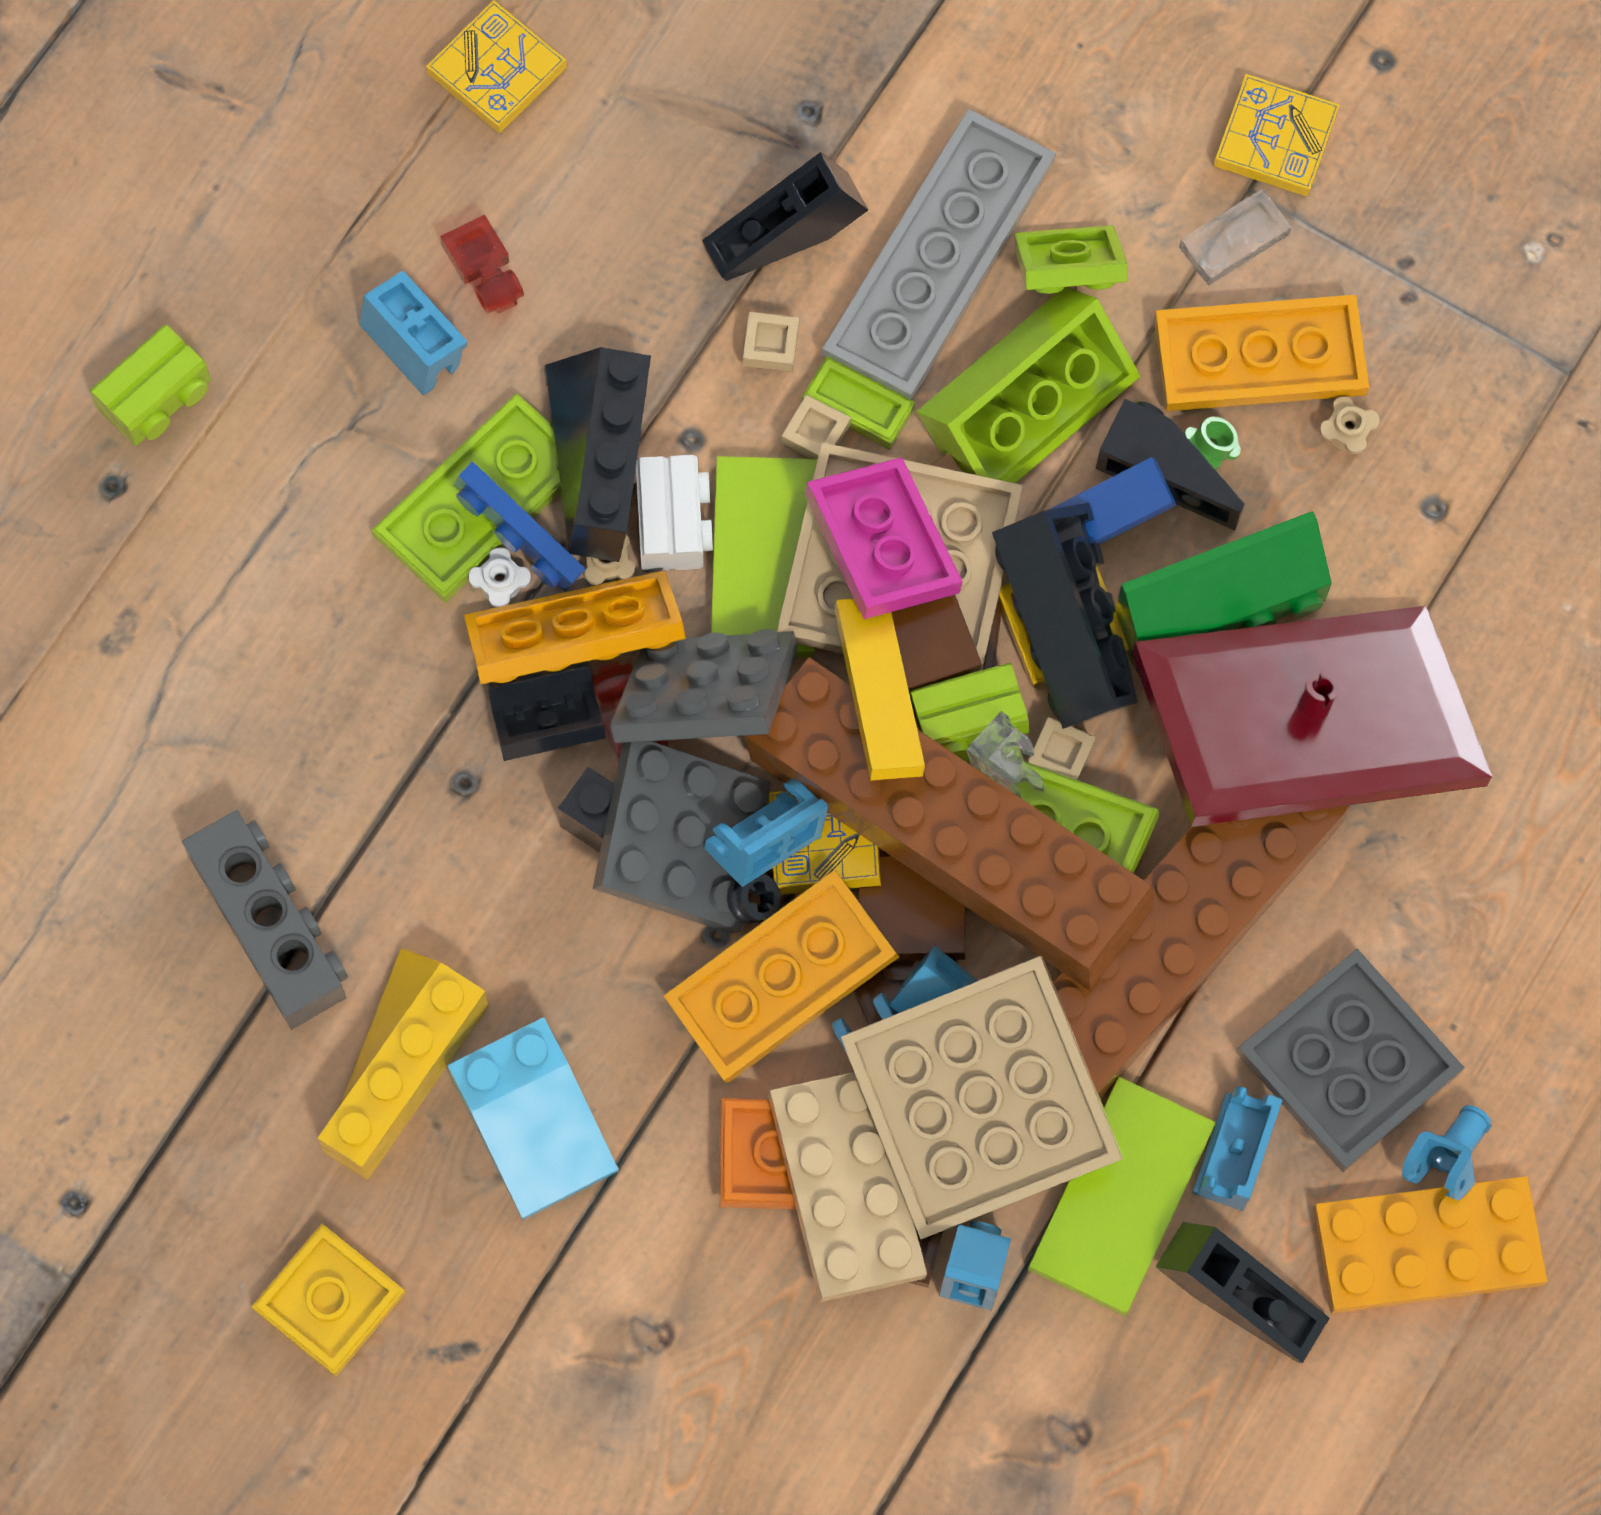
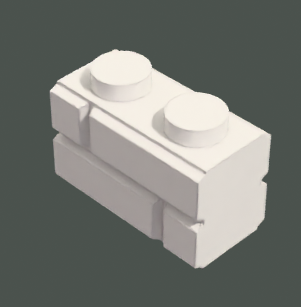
M694 455L670 456L669 458H664L663 456L638 458L636 462L642 570L645 572L669 571L670 569H700L703 567V551H713L711 520H701L700 503H710L709 473H698V459Z

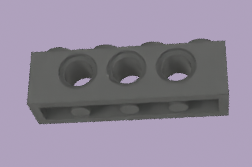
M235 810L182 840L189 859L291 1030L346 999L341 984L342 981L348 978L345 969L333 950L325 955L323 954L314 939L322 934L318 924L307 907L299 911L296 909L289 897V894L296 891L282 864L279 863L271 867L262 852L269 848L270 845L255 820L246 824L238 810ZM249 864L256 868L254 876L246 882L237 883L229 879L233 869L239 865ZM274 907L282 911L280 920L272 926L264 927L255 923L257 915L265 908ZM302 951L309 955L307 963L299 970L289 971L281 967L283 958L290 952Z

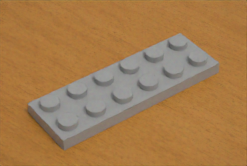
M968 109L822 348V357L826 358L828 356L900 395L913 400L1053 166L1056 153Z

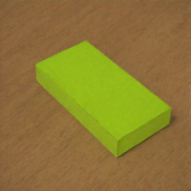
M828 356L824 359L802 396V401L808 395L851 417L849 429L891 450L915 409L914 401Z

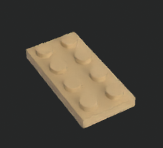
M855 1072L770 1090L768 1099L819 1301L824 1302L925 1279L927 1271L914 1221Z

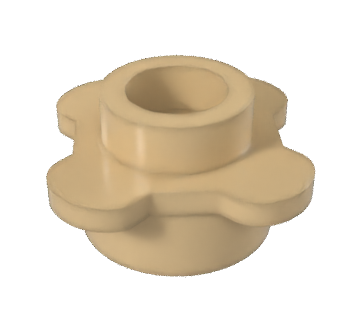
M1339 397L1333 403L1334 412L1330 419L1322 422L1320 434L1323 439L1330 441L1338 449L1352 454L1362 453L1366 449V439L1370 431L1377 429L1379 426V415L1374 410H1363L1355 406L1349 397ZM1352 422L1354 424V428L1348 429L1345 426V423Z
M627 535L620 562H604L602 559L586 557L588 568L585 570V578L590 584L600 585L620 579H628L633 576L635 564L628 557L627 548L630 545V540Z

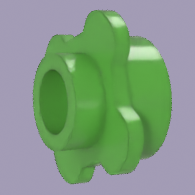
M1206 418L1198 428L1189 427L1184 432L1215 470L1220 467L1222 461L1226 459L1235 460L1240 455L1241 449L1238 444V434L1235 428L1223 418Z

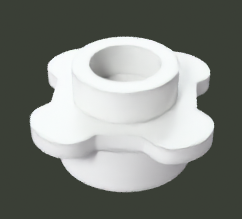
M505 548L493 549L490 552V559L481 567L472 568L469 573L471 586L481 588L484 596L489 599L490 604L494 607L508 605L518 595L520 589L526 588L531 581L530 571L526 567H519L512 561L510 552ZM503 574L505 578L503 581H496L495 576Z

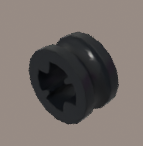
M762 874L743 887L735 880L728 890L727 903L734 918L742 923L751 924L767 920L778 912L781 906V893L775 880L768 875ZM748 892L760 896V905L757 906L756 903L749 902Z

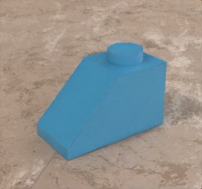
M971 1221L969 1227L959 1224L945 1271L940 1297L992 1311L1011 1238L1001 1236L1002 1230L988 1223Z

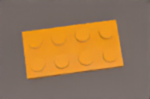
M1356 295L1156 310L1154 323L1166 411L1367 396L1369 381Z
M665 570L464 614L480 684L490 682L506 683L526 674L544 670L550 672L560 671L571 664L594 659L609 660L621 653L643 648L659 649L669 645L671 642L686 639L683 621Z
M833 870L666 993L664 998L723 1081L728 1084L891 964L899 956L837 871Z
M1528 1176L1475 1183L1459 1201L1446 1196L1449 1190L1441 1187L1316 1204L1313 1210L1331 1314L1544 1286L1548 1281Z

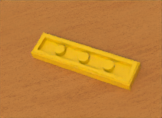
M854 599L836 600L835 616L870 781L923 777L925 763L892 613L889 612L863 619Z

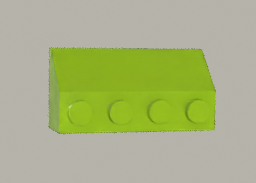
M1064 287L1062 291L1052 296L919 408L916 413L938 450L943 455L949 453L962 472L1016 483L1141 376L1098 298Z

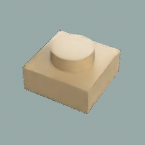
M749 312L743 352V366L793 372L799 318Z
M806 395L783 432L781 444L810 459H818L822 442L833 445L840 444L850 427L851 417Z
M1048 717L1028 763L1079 780L1096 737L1073 727L1063 729L1059 721Z

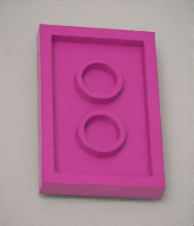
M902 457L807 482L804 494L863 619L960 593L963 581Z

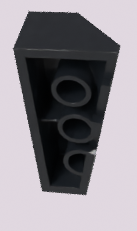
M599 347L544 366L545 383L548 386L550 400V420L554 430L556 445L557 470H559L562 489L561 502L566 540L570 554L620 562L627 534L651 355Z
M1090 503L1045 510L992 532L996 543L995 556L997 562L1007 573L1014 593V609L1019 618L1025 623L1031 640L1030 652L1036 666L1042 670L1049 690V706L1053 714L1060 720L1063 729L1086 723L1138 703L1123 639L1117 634L1111 633L1110 623L1113 622L1114 613L1116 612L1112 593L1106 592L1100 587L1096 567L1104 564L1100 544H1090L1085 523L1094 520Z

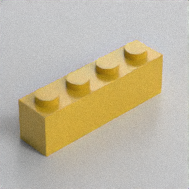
M403 948L400 949L340 1106L318 1136V1141L324 1153L368 1181L445 1071L447 1065L452 1061L488 1009L489 1005L485 990L439 961Z

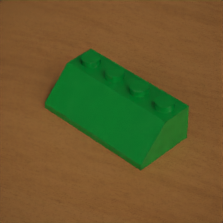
M1311 511L1122 583L1115 613L1129 647L1127 652L1136 672L1138 673L1132 655V649L1137 641L1274 625L1277 619L1294 613L1296 618H1300L1319 610L1323 606V601L1326 600L1332 582L1317 518L1314 512Z

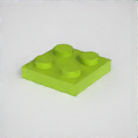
M1114 225L1014 233L1015 253L1026 290L1034 289L1039 293L1051 294L1062 291L1064 287L1085 285L1090 289L1102 290L1111 288L1115 283L1128 282V263Z

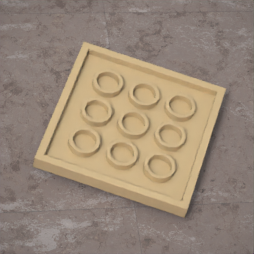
M822 442L813 480L897 458ZM904 460L963 581L960 593L955 595L980 657L982 670L1004 575V570L998 564L995 556L996 543L992 532L1015 523L1023 485ZM807 502L777 632L794 631L797 644L843 654L835 616L836 600L854 598Z
M1043 956L1026 961L841 1037L920 1239L1124 1159Z

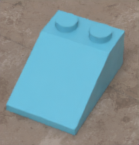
M544 1017L447 1065L451 1081L522 1220L619 1172L572 1070Z

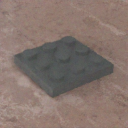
M763 629L752 634L725 635L716 632L703 635L702 637L686 638L671 642L669 645L659 649H641L611 723L614 742L769 734L798 650L794 631L776 632L770 629Z
M652 741L623 742L592 889L731 934L742 931L743 923L734 918L727 903L728 890L735 879L704 847L707 839L713 835L716 836L713 828L717 825L724 823L732 828L767 806L771 782Z
M1358 949L1353 951L1239 1046L1236 1051L1273 1095L1283 1099L1281 1104L1342 1172H1345L1456 1078L1465 1068Z

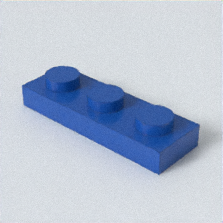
M473 461L460 473L453 484L459 491L456 494L458 501L473 515L478 517L481 513L484 514L497 527L494 530V534L508 549L513 552H517L520 549L534 562L531 566L533 572L546 585L551 588L558 585L562 590L566 591L585 571L586 568Z

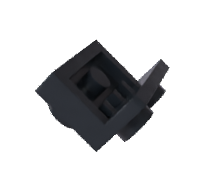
M588 661L571 664L560 671L550 672L544 670L518 676L516 679L506 683H487L493 719L504 761L606 739Z

